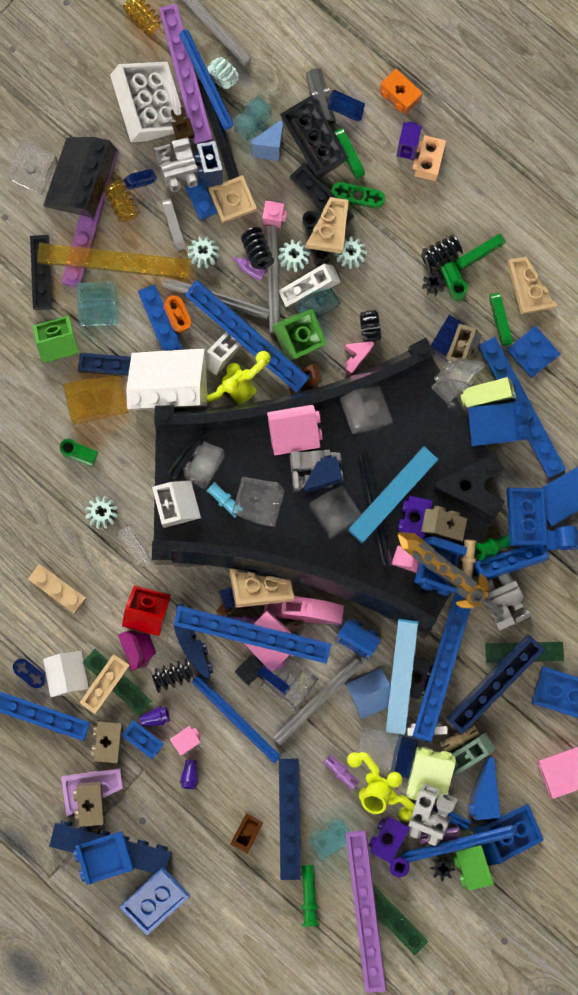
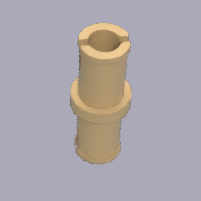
M464 540V547H467L466 555H463L460 559L462 561L461 570L472 578L473 564L476 563L474 555L477 541Z
M473 724L463 734L457 731L454 736L440 742V745L444 747L450 744L443 749L449 752L460 745L463 747L466 742L480 736L478 731L470 734V732L477 729Z

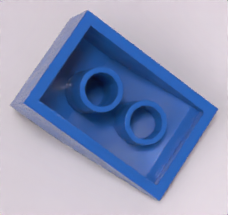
M527 400L506 401L468 408L472 446L531 439Z
M347 619L335 641L364 659L369 660L381 641L378 638L379 634L372 629L365 630L362 628L363 624L355 619H352V621Z
M494 757L485 758L470 798V804H467L468 815L472 816L474 820L501 818Z
M529 804L500 815L501 818L490 819L472 828L473 834L510 825L514 828L515 835L513 837L481 845L488 866L501 864L544 841Z

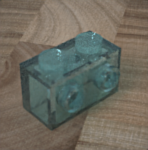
M256 96L254 100H249L245 106V111L242 114L239 113L234 119V131L248 142L272 115V106L259 96Z
M335 817L326 823L328 825L327 828L322 831L318 828L310 834L311 838L308 840L321 860L347 845L346 832H350L342 818L338 820Z

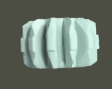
M217 57L208 66V72L214 83H217L223 89H229L238 80L239 75L236 72V68L223 57Z
M201 236L198 237V242L192 240L193 246H188V251H190L188 258L192 259L191 263L196 264L198 262V268H201L202 264H205V268L209 267L208 263L214 265V259L219 258V254H217L219 247L215 246L216 242L214 240L209 242L208 236L204 241H202ZM201 250H202L203 252L207 251V254H204V253H201V254H200V251H201Z
M351 236L348 242L344 238L343 252L335 253L338 256L336 261L342 262V267L348 264L349 269H352L354 264L358 268L360 266L359 262H365L364 256L367 255V251L363 250L365 244L359 245L360 239L354 242ZM351 250L353 255L350 256L348 251Z
M292 239L291 245L285 242L284 248L279 249L281 254L278 255V260L282 261V267L287 265V271L291 267L294 268V272H297V267L303 270L304 264L309 263L307 258L310 256V252L306 251V245L301 247V241L294 244ZM295 253L297 257L294 259L291 254Z
M104 496L101 502L100 498L96 497L97 503L89 501L92 508L86 507L85 509L87 512H90L86 515V519H91L89 522L91 526L96 523L97 529H100L101 524L107 529V522L113 525L114 521L111 518H118L116 513H112L117 511L118 508L117 506L112 507L114 504L113 500L107 503V497ZM100 509L107 511L103 517L97 514V512L100 513Z

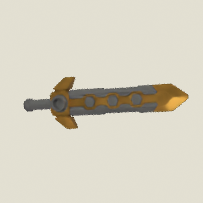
M398 533L400 544L404 551L425 565L447 585L457 588V593L464 597L455 602L461 608H474V606L477 607L482 604L494 613L497 618L503 615L504 610L487 599L489 587L485 576L480 573L478 578L479 584H477L415 533Z

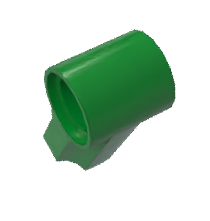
M449 262L440 267V272L450 291L451 299L459 302L466 297L468 286L463 281L456 263ZM461 288L463 292L456 293L454 289Z
M64 439L60 443V452L63 457L93 467L98 451L78 444L72 439ZM65 445H72L74 450L71 453L64 452L63 448Z

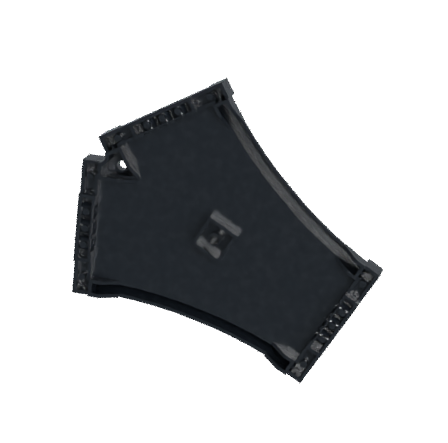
M427 338L410 345L408 351L376 367L318 388L274 399L226 407L175 409L174 405L155 406V486L169 482L191 481L201 518L163 528L154 496L152 562L154 565H174L179 567L204 565L224 567L291 580V582L316 588L380 613V615L397 626L398 619L418 621L417 635L425 639L436 623L437 617L451 593H449V596L438 594V590L422 589L421 585L414 583L415 572L394 565L382 567L374 531L363 543L348 531L368 508L358 456L368 454L377 497L423 447H426L438 458L434 465L383 520L392 561L397 546H401L398 533L401 531L398 530L400 519L405 517V512L402 511L404 500L408 501L409 496L431 500V509H434V506L446 508L445 512H459L461 517L467 518L463 541L449 542L464 546V540L477 541L476 544L480 543L505 502L486 491L484 484L499 477L505 469L495 453L490 455L485 445L472 446L469 418L434 361L436 353ZM313 405L315 411H319L320 423H317L318 429L321 428L323 440H319L320 448L299 452L330 450V453H340L341 464H339V467L343 473V482L333 484L329 488H320L307 493L304 487L300 491L295 492L292 479L293 472H291L290 453L274 455L267 416L268 412ZM199 429L203 430L207 434L206 439L175 480L171 479L167 472ZM311 471L298 472V475L301 477L311 474ZM214 482L225 493H229L231 498L243 508L235 518L223 506H219V502L207 492ZM460 483H468L470 490H462ZM415 513L409 515L411 522L417 523L420 521L419 515ZM425 533V538L433 537V535ZM463 555L459 557V562L457 566L460 570L462 567V561H460L461 557H463Z

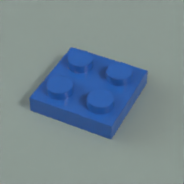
M537 326L533 327L507 349L510 356L531 379L560 355L559 351Z

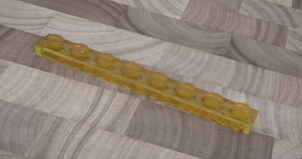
M39 243L37 263L179 279L189 278L190 259Z

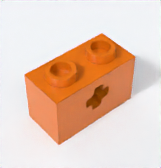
M397 69L392 71L381 82L379 90L386 100L389 99L394 103V107L404 114H407L421 101L423 94Z

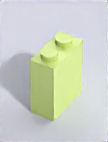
M508 377L464 388V394H461L462 403L467 408L516 399L512 380Z
M417 747L406 787V797L417 800L419 790L424 783L441 790L439 796L441 793L448 794L456 763L455 756L446 751L439 753L429 747Z

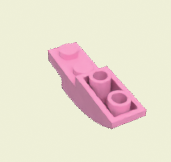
M294 596L292 602L265 604L264 612L269 609L278 619L303 620L304 623L342 625L344 605L318 599Z

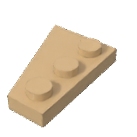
M329 198L305 248L335 253L343 252L349 200Z
M230 569L229 571L236 607L292 602L294 600L291 580L271 576L262 577L251 572H237L235 569Z

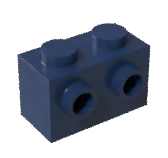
M216 142L197 144V154L194 155L196 166L200 168L198 169L199 180H203L204 187L222 185L223 169Z

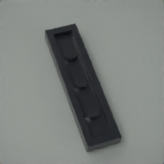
M304 164L290 175V180L322 212L329 198H336ZM347 210L346 225L354 219V215L349 210Z
M49 235L30 236L33 310L53 309Z

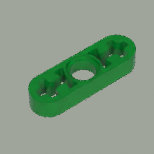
M342 128L334 131L348 156L346 162L353 176L356 179L365 176L364 168L345 131Z
M338 182L332 187V194L336 198L349 200V204L379 209L385 202V195L380 190ZM339 188H342V191L345 193L338 195L337 191ZM348 189L351 190L350 198H347ZM360 191L364 197L361 200H356L353 197V193ZM367 193L369 194L368 202H366ZM379 196L378 203H374V199L371 198Z
M498 234L456 260V263L460 270H463L503 246L506 240L502 234Z
M499 292L489 294V301L500 343L502 346L511 345L512 336L501 295Z

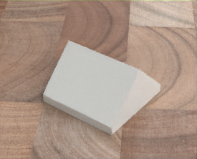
M82 651L60 653L43 659L50 697L89 689Z

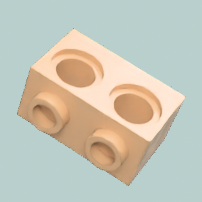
M424 135L423 142L419 141L417 152L420 153L419 159L415 158L412 168L416 170L415 177L436 181L446 140ZM432 147L435 149V151L429 152L426 150V148ZM428 164L431 168L424 169L422 165Z

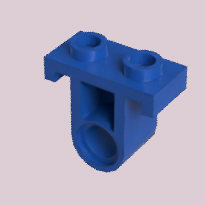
M563 526L558 527L555 531L547 530L548 545L545 546V549L547 551L578 550L577 527Z

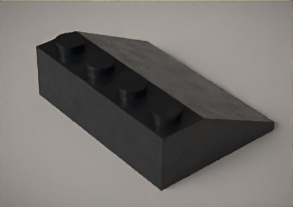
M67 137L43 206L94 218L117 152V148L110 140L97 137Z

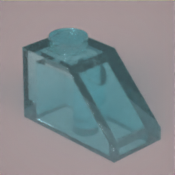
M327 289L309 294L295 307L299 313L313 309L317 319L338 307L341 303L332 289Z

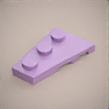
M121 768L62 776L61 781L66 815L69 816L75 812V809H78L77 801L74 802L73 790L76 789L77 784L102 782L103 798L122 789ZM87 800L84 805L89 806L91 803Z

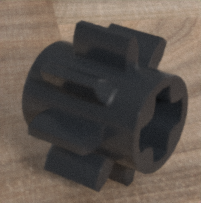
M430 272L429 278L424 276L423 281L426 283L422 285V289L427 290V295L431 293L436 297L438 291H444V287L441 285L445 284V280H441L440 273L433 275ZM436 282L437 284L432 287L431 284Z
M441 856V861L433 859L436 863L434 867H430V869L435 871L433 877L435 878L439 875L441 881H444L445 876L452 878L450 872L455 870V868L450 867L452 860L450 859L445 862L444 856ZM442 863L447 867L443 874L438 870Z

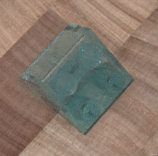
M115 282L76 283L79 326L117 325Z

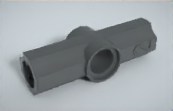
M311 69L306 72L310 96H313L328 124L331 125L336 122L331 105L332 98L329 87H326L322 69Z

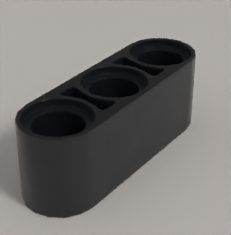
M307 211L302 217V228L307 241L319 221V216L315 211ZM313 219L315 223L310 225L306 223V220ZM309 249L315 265L320 267L323 264L329 263L330 252ZM324 253L326 258L319 259L317 254Z

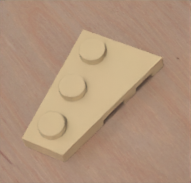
M526 256L507 261L521 315L554 309L558 306L555 300L553 301L549 296L546 286H543L540 282L537 272Z

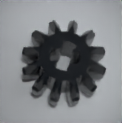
M376 310L361 312L359 316L363 341L376 342L381 340L378 312Z

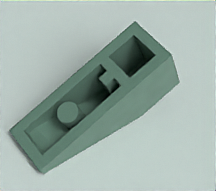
M486 732L452 753V756H455L456 762L452 777L490 755L496 749Z

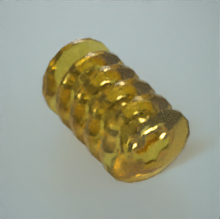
M127 0L123 5L125 13L134 20L136 25H139L141 30H144L145 35L153 34L161 25V22H158L160 15H154V9L149 10L150 4L144 5L146 0Z
M118 179L106 187L104 194L108 197L107 199L111 203V207L115 209L114 213L118 216V220L120 222H127L136 218L140 211L134 212L138 206L137 204L131 205L134 202V198L128 199L131 193H124L128 187L127 185L121 186L124 183V179Z

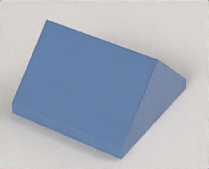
M281 120L251 141V155L254 158L279 161L283 138V122Z
M382 669L346 683L360 719L388 708L391 686Z

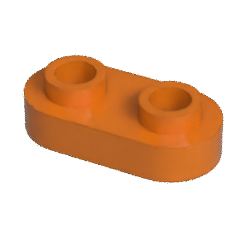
M175 295L169 296L164 302V310L170 324L175 331L185 332L191 325L190 316L180 297Z

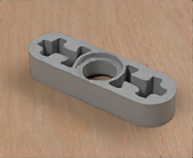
M171 199L161 201L176 251L184 250L186 247Z

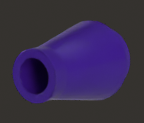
M159 706L141 715L140 722L142 727L166 725L167 722H170L167 707Z
M185 760V766L179 782L183 789H197L199 779L196 760Z
M397 857L391 861L390 871L394 876L404 877L408 874L410 865L405 858ZM397 863L401 864L400 869H395Z

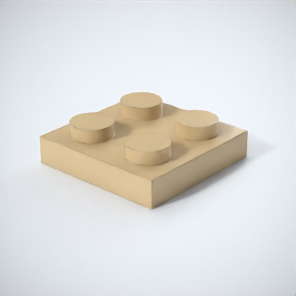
M243 175L226 181L222 185L208 188L222 224L257 211Z

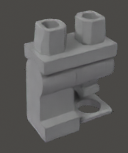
M188 137L172 141L173 154L176 160L174 162H171L172 152L170 144L154 148L155 159L160 164V172L165 186L169 187L171 192L179 191L181 189L180 183L187 182L190 188L198 185V170ZM162 149H167V150L164 151V152H161V153L159 152V151L162 150Z
M330 450L291 452L289 456L291 472H293L294 491H300L310 476L305 475L301 477L298 475V472H312L316 463L321 461L320 458L327 455L336 456L338 464H341L340 453H330Z
M509 573L499 576L502 587L498 589L495 588L492 580L488 581L489 591H487V599L504 610L503 615L499 618L490 611L498 631L515 624V622L518 623L533 616L531 612L524 608L522 604L523 594L517 582L513 581ZM510 605L513 606L515 612L514 620L507 608Z
M424 783L419 790L408 825L410 826L409 835L420 838L422 832L429 834L427 842L436 846L447 831L451 820L448 814L453 811L459 799L445 793H441L439 796L441 790ZM436 800H437V804H436V805H437V808H438V812H436V811L433 810V809H434V806H435V803H436Z

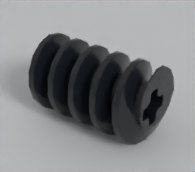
M251 227L241 235V242L248 255L251 267L254 269H265L274 263V258L271 257L272 253L269 251L270 248L267 245V240L264 239L265 235L260 227Z
M450 235L449 240L444 238L442 243L437 241L435 246L430 245L429 249L423 248L421 257L426 268L431 272V265L438 268L439 261L442 265H445V258L451 262V255L457 259L458 252L463 254V250L458 239L454 235Z
M187 658L184 659V665L178 660L177 667L170 663L169 670L163 665L162 672L155 668L154 675L151 673L158 693H161V686L167 691L169 684L175 688L176 681L183 685V679L190 683L191 676L194 678Z

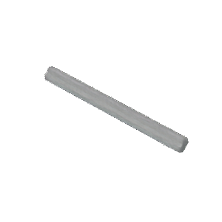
M183 0L242 65L246 66L251 61V57L198 0Z
M268 225L266 227L267 245L272 253L271 257L274 258V263L268 267L270 334L276 335L272 325L280 321L277 228L275 225Z
M164 277L162 282L164 288L186 294L192 286L169 277ZM211 291L233 310L264 320L269 318V309Z
M356 657L353 658L274 736V740L278 744H282L362 665L361 661Z

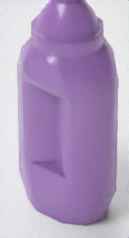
M233 257V260L236 261L240 269L256 280H261L265 275L266 269L252 268L249 259Z

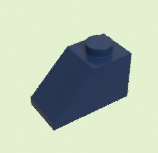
M327 455L320 458L321 461L316 463L304 485L306 493L343 482L336 456Z

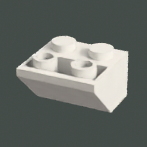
M191 481L169 482L152 487L163 528L201 518Z

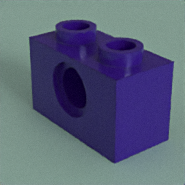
M415 122L403 123L396 157L414 160L422 126Z
M409 496L408 501L404 500L402 511L405 512V517L400 519L398 530L405 533H415L424 540L425 533L421 532L425 510L431 509L432 501ZM413 513L419 515L420 521L417 523L411 522L409 515Z
M387 816L386 819H381L377 827L379 832L376 837L372 836L368 847H370L369 852L391 863L409 828ZM385 833L392 835L393 839L390 844L382 842V836Z

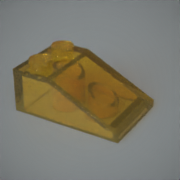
M121 376L84 379L63 384L73 425L129 413Z

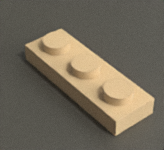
M40 564L28 578L30 582L74 614L86 600L83 595Z
M113 654L79 703L94 714H97L130 665Z

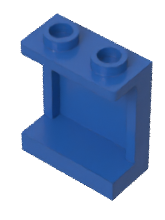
M434 536L424 538L426 543L454 566H458L461 555H466L467 547ZM419 562L414 583L421 585V588L425 590H438V594L449 596V593H457V588L447 585L440 577Z
M123 831L75 846L76 850L73 851L76 862H80L82 870H79L82 882H86V885L135 870Z

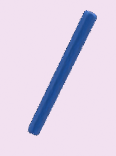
M182 30L179 37L223 128L225 130L230 129L234 123L189 30Z
M201 676L195 677L192 683L261 752L275 763L280 758V754Z
M510 825L438 843L436 846L430 845L406 851L401 854V857L410 863L511 838L515 835L513 826Z

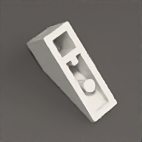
M323 264L280 289L279 294L285 307H290L332 288L341 281L333 265Z
M225 332L206 352V368L217 375L242 345L229 333Z

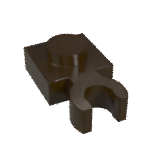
M180 107V115H176L174 110H171L172 119L175 120V122H172V127L176 140L186 137L188 139L194 138L195 134L190 118L184 119V108Z

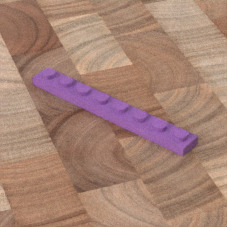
M177 4L161 7L159 12L187 118H190L195 134L193 138L194 145L213 142L194 67L179 37L183 26Z
M116 147L117 152L95 217L91 218L82 215L79 217L61 281L63 285L79 289L81 287L118 155V147Z
M367 831L346 832L366 993L386 991V981Z

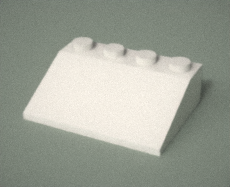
M168 62L118 64L110 76L130 142L149 141L174 134L172 122H175V120L172 119L171 110H174L176 115H180L181 104Z
M205 349L132 353L126 389L127 409H155V406L174 405L175 408L206 407Z

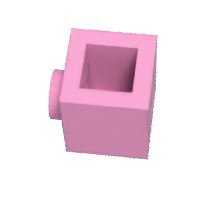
M266 201L262 225H275L276 228L281 229L282 221L285 222L287 216L284 204Z
M188 726L172 737L170 741L178 753L183 756L201 743L199 739L202 736L196 727L192 729Z

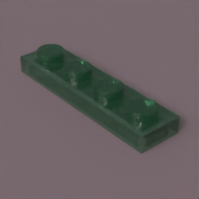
M538 642L545 651L534 662L564 661L563 642ZM485 643V663H499L518 643Z
M94 649L82 663L98 677L109 660L97 649ZM123 675L113 690L139 716L153 702L125 675Z
M373 884L377 917L415 956L429 941Z

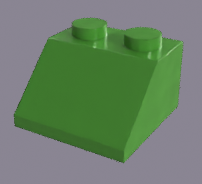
M313 309L293 315L272 325L282 351L289 360L296 359L327 344Z
M69 315L33 325L35 341L42 363L53 362L58 358L70 357L75 353H79Z
M481 845L454 851L455 856L452 857L455 867L460 868L462 875H459V880L462 887H466L469 891L494 885Z

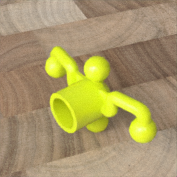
M266 351L259 352L256 355L257 364L250 370L242 371L239 364L230 363L226 368L227 374L223 377L222 384L217 388L216 392L209 395L207 393V403L221 398L224 392H227L237 405L248 401L257 391L250 382V379L270 363V354Z
M350 753L347 757V763L350 767H359L363 760L371 770L365 777L368 783L367 787L359 791V799L364 809L372 814H380L386 810L387 804L395 805L400 802L405 807L399 810L398 817L403 822H410L415 804L404 795H397L392 788L399 787L402 784L401 774L392 772L386 780L379 775L378 766L367 753Z

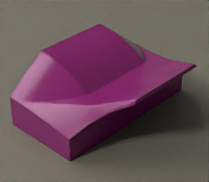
M134 630L118 634L131 671L146 667L149 660L156 654L150 635L138 633Z

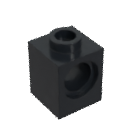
M250 655L235 670V673L249 686L265 668L257 656L253 657Z

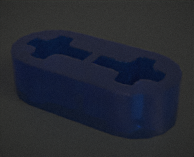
M153 169L132 173L125 177L123 181L126 187L131 190L154 183L157 180V176Z
M17 659L14 662V673L31 687L39 689L45 685L46 676L29 661ZM26 663L25 668L29 670V672L25 673L24 671H20L19 673L18 664ZM30 675H41L40 680L42 682L40 684L36 683L34 685V679L31 678Z
M262 666L257 674L285 695L291 688L290 685L265 666Z

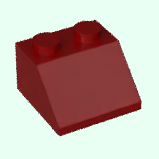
M133 586L124 609L122 627L160 636L171 595Z

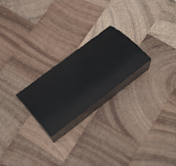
M312 95L280 114L318 180L348 159L347 154Z

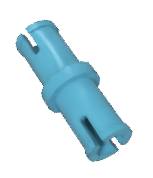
M216 482L207 490L219 502L218 505L228 510L234 518L243 510L231 498V495L225 493Z

